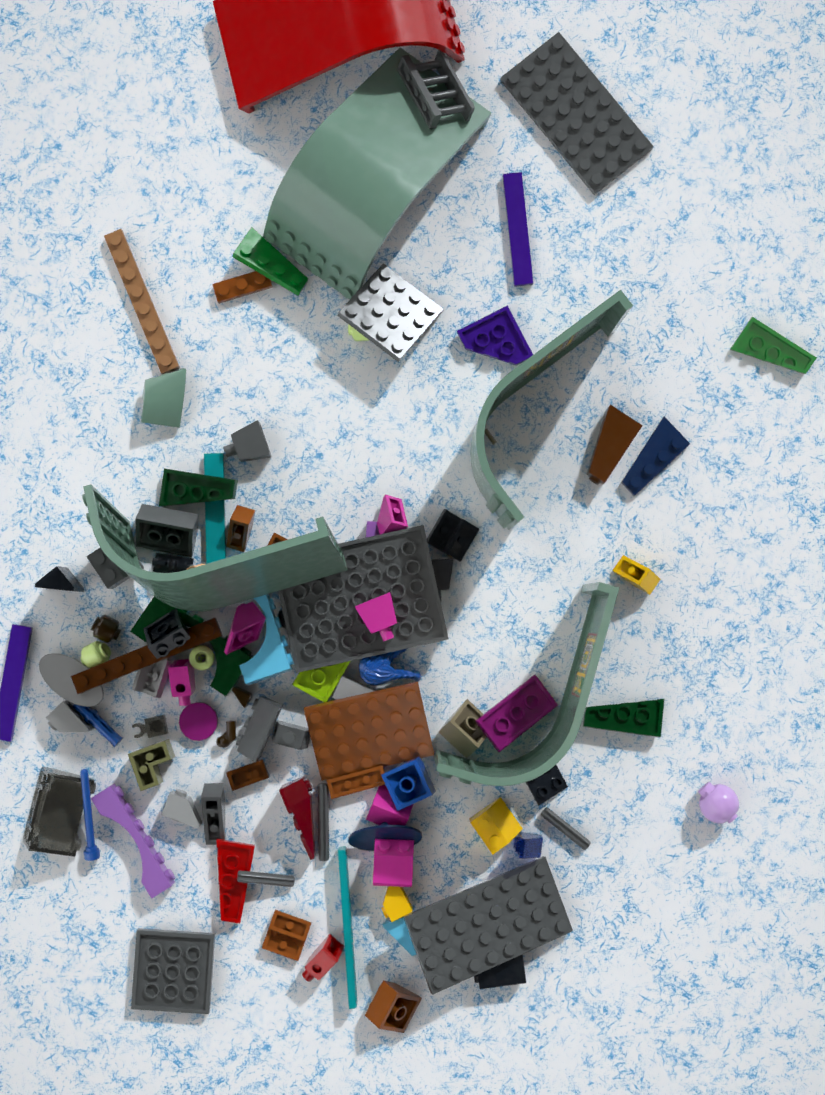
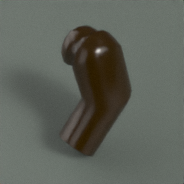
M226 721V732L216 740L217 746L223 748L228 747L236 739V721Z

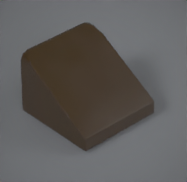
M238 686L233 687V693L241 705L247 708L253 694Z

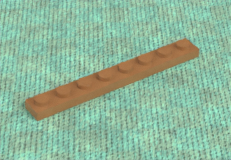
M119 229L104 235L161 374L179 369L180 366L123 230Z

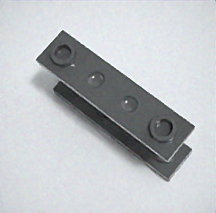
M438 50L434 61L418 64L413 63L409 55L401 57L397 71L429 129L437 128L442 116L461 113L466 122L470 121L475 109L474 103L470 100L444 52ZM437 69L440 75L423 79L419 72ZM445 83L448 91L431 94L426 86ZM453 98L456 103L455 106L439 108L435 101Z

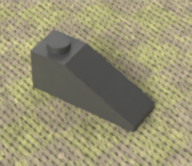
M204 783L201 803L206 845H217L216 839L226 840L224 783Z

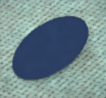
M383 822L381 825L353 832L348 837V843L355 848L374 851L375 839L414 840L415 845L422 840V832L413 827L388 825V823Z

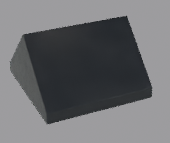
M56 566L35 583L36 588L84 592V587L68 567Z

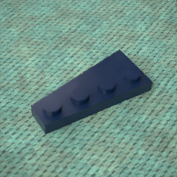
M665 416L661 419L637 459L621 481L633 496L641 491L690 445Z

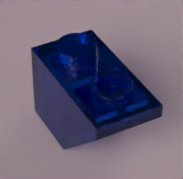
M519 832L518 836L513 840V848L518 857L521 859L541 858L543 837L541 834Z

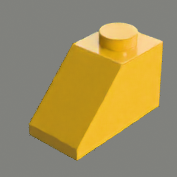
M624 555L612 570L633 586L649 595L661 580L651 569Z
M388 886L383 900L384 907L381 909L386 918L389 917L391 922L413 912V907L403 887Z

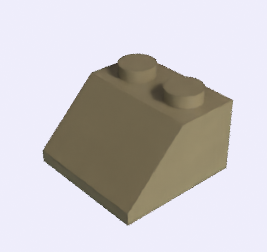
M467 699L438 732L463 756L468 758L486 739L485 734L475 722L483 713Z

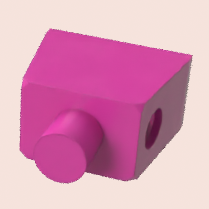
M390 592L355 606L371 634L379 631L383 642L394 638L390 626L397 624Z
M189 659L174 660L168 667L172 697L179 698V706H187L191 704L190 696L196 688L194 668L190 664Z

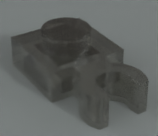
M165 714L144 719L145 725L142 723L132 725V728L139 727L141 730L140 734L134 735V738H140L145 733L148 734V738L169 733Z

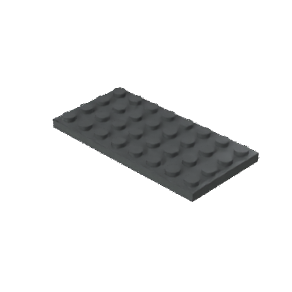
M560 32L556 33L500 78L506 89L594 195L654 147Z
M544 856L403 916L432 995L573 931L547 859Z

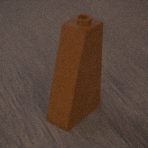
M611 404L605 411L586 474L589 476V480L596 485H599V483L603 485L607 481L643 426Z

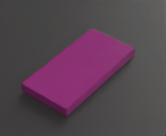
M535 674L475 720V722L497 752H501L556 708L558 704Z

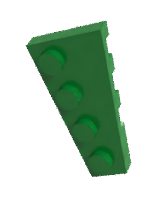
M253 227L250 228L233 253V258L297 296L300 295L308 282V278Z
M754 317L750 318L730 348L732 351L802 374L808 372L817 358Z

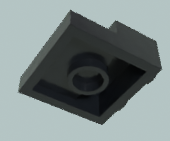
M177 608L143 628L148 649L156 659L167 656L171 650L183 646L191 638L188 628L183 623L181 613Z

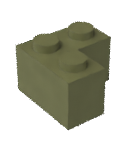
M169 739L128 754L140 791L164 782L158 764L175 757Z

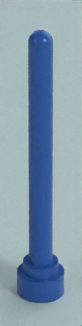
M82 769L80 777L87 840L84 859L86 861H94L100 858V849L95 845L88 770Z

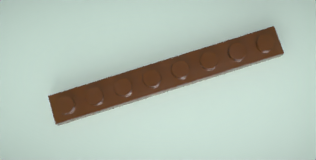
M212 618L188 628L191 638L183 646L171 650L165 657L156 659L148 649V645L72 675L71 678L77 694L84 693L223 636L217 619Z

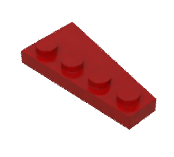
M216 839L221 921L240 924L248 883L238 882L237 874L240 870L250 871L255 845Z

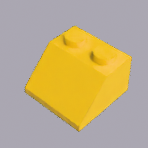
M501 797L469 818L471 825L492 855L509 844L523 829Z

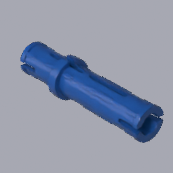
M73 705V708L85 718L84 721L86 723L89 722L113 747L121 742L123 738L97 714L98 711L96 709L93 710L90 706Z

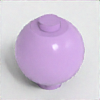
M707 782L698 790V793L701 795L699 800L700 810L706 819L713 823L722 824L725 822L731 823L737 818L738 815L736 813L739 809V800L736 793L730 787L723 784L712 785L710 782Z

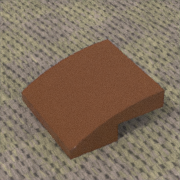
M275 910L262 949L298 961L312 922Z

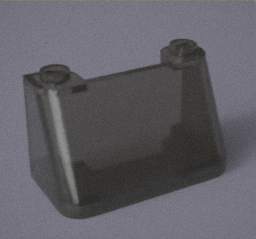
M48 767L41 768L23 836V842L28 851L76 856V852L81 848V839H79L77 832L83 812L80 775ZM89 777L91 795L95 792L96 783L93 778Z

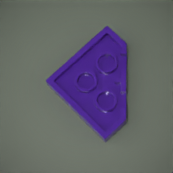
M508 305L457 331V335L466 350L517 366L533 355Z

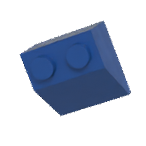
M420 756L381 775L397 811L430 797L436 792Z

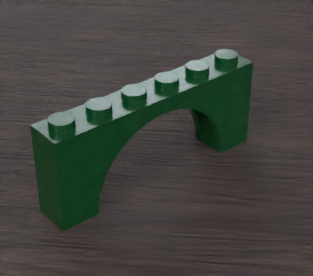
M153 597L130 632L144 642H147L143 628L175 608ZM178 609L186 626L192 627L204 622V619L199 615L194 614L193 616L187 610ZM228 635L209 641L216 655V673L210 686L225 697L229 696L233 687H235L242 676L239 665L253 658L251 655L252 651L246 647L226 655L224 650Z

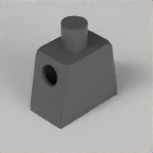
M258 420L231 434L233 444L223 447L227 458L237 455L241 462L272 457Z
M277 720L272 740L276 744L302 750L308 748L310 733L306 727Z

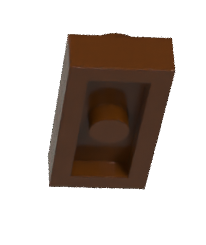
M264 759L226 772L232 791L270 777Z

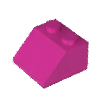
M253 601L247 604L243 603L236 608L224 650L226 655L259 639L266 618Z
M375 839L373 886L412 887L414 840Z

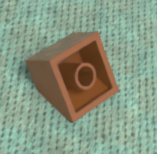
M383 980L365 1016L379 1029L404 1033L422 998L396 983Z

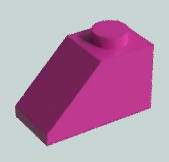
M384 495L377 521L379 535L408 528L402 499Z

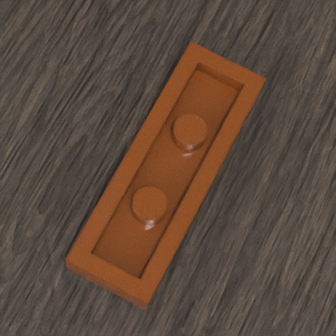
M257 271L212 284L219 304L273 288L271 280Z
M383 765L327 779L331 799L385 785L381 776L385 773Z

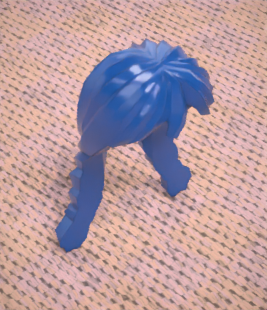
M407 649L362 658L359 663L360 676L365 683L370 685H381L391 680L403 678L419 682L421 674L403 669H394L390 666L392 660Z

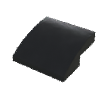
M444 509L430 532L427 543L461 562L477 535L479 528Z

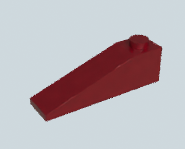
M303 776L282 785L279 792L288 813L294 814V826L296 830H301V841L310 860H312L316 855L311 794L313 788L310 780H306Z

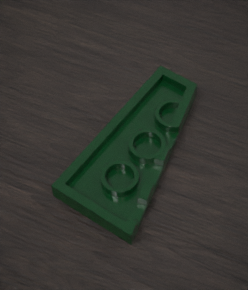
M164 468L159 506L232 500L236 497L238 480Z
M664 699L586 707L583 727L660 738Z

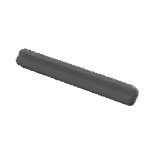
M326 783L318 784L319 861L329 860L328 785Z

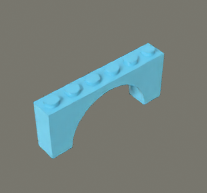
M268 594L253 598L260 605L265 615L266 636L257 654L246 663L239 665L247 685L293 670V657L291 653H287L286 646H288L285 635H281L279 628L282 627L279 616L276 617L274 613L276 605L273 598L270 599Z

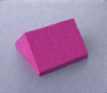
M382 785L377 789L366 820L378 825L386 822L388 825L405 826L414 804L397 811L386 785Z

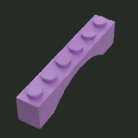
M114 783L93 796L91 800L100 815L119 823L135 840L142 859L143 873L141 882L152 899L175 883V876L171 869L166 868L162 854L160 852L157 853L155 850L153 839L144 832L142 821L133 814L134 808L124 799L123 790Z

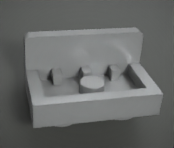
M165 659L138 670L132 690L161 698L169 674L168 667L173 661Z

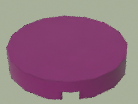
M195 702L183 709L179 717L180 730L191 740L201 741L209 738L215 732L218 725L216 711L203 702Z

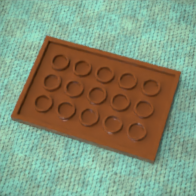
M418 682L304 707L321 781L380 765L385 767L407 762L419 756L420 758L434 756Z

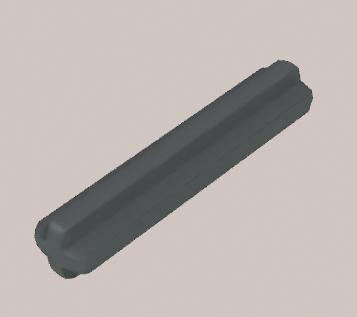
M548 807L541 812V816L583 850L590 846L591 842Z
M241 870L237 874L238 882L293 887L295 877L292 875Z

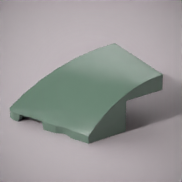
M186 368L145 380L142 395V423L180 428Z

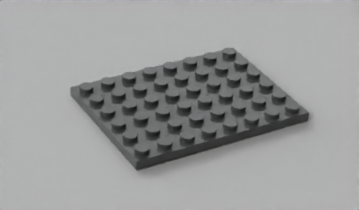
M424 525L339 543L348 570L278 591L296 673L449 639ZM390 592L397 624L390 626L394 638L383 642L379 631L370 633L355 606Z

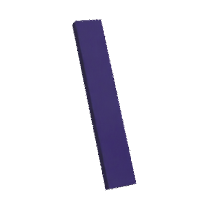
M522 172L503 174L514 287L533 285Z
M12 624L0 689V740L13 741L33 627Z

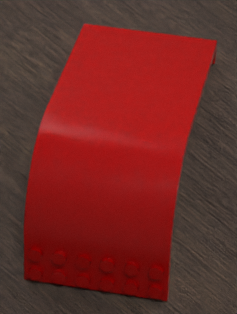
M450 0L213 1L238 108L248 114L255 111V105L358 57L387 48L428 46L444 52L457 63L465 60L463 54L465 53V48L459 38L460 29L455 23L454 17H456L453 6H451Z

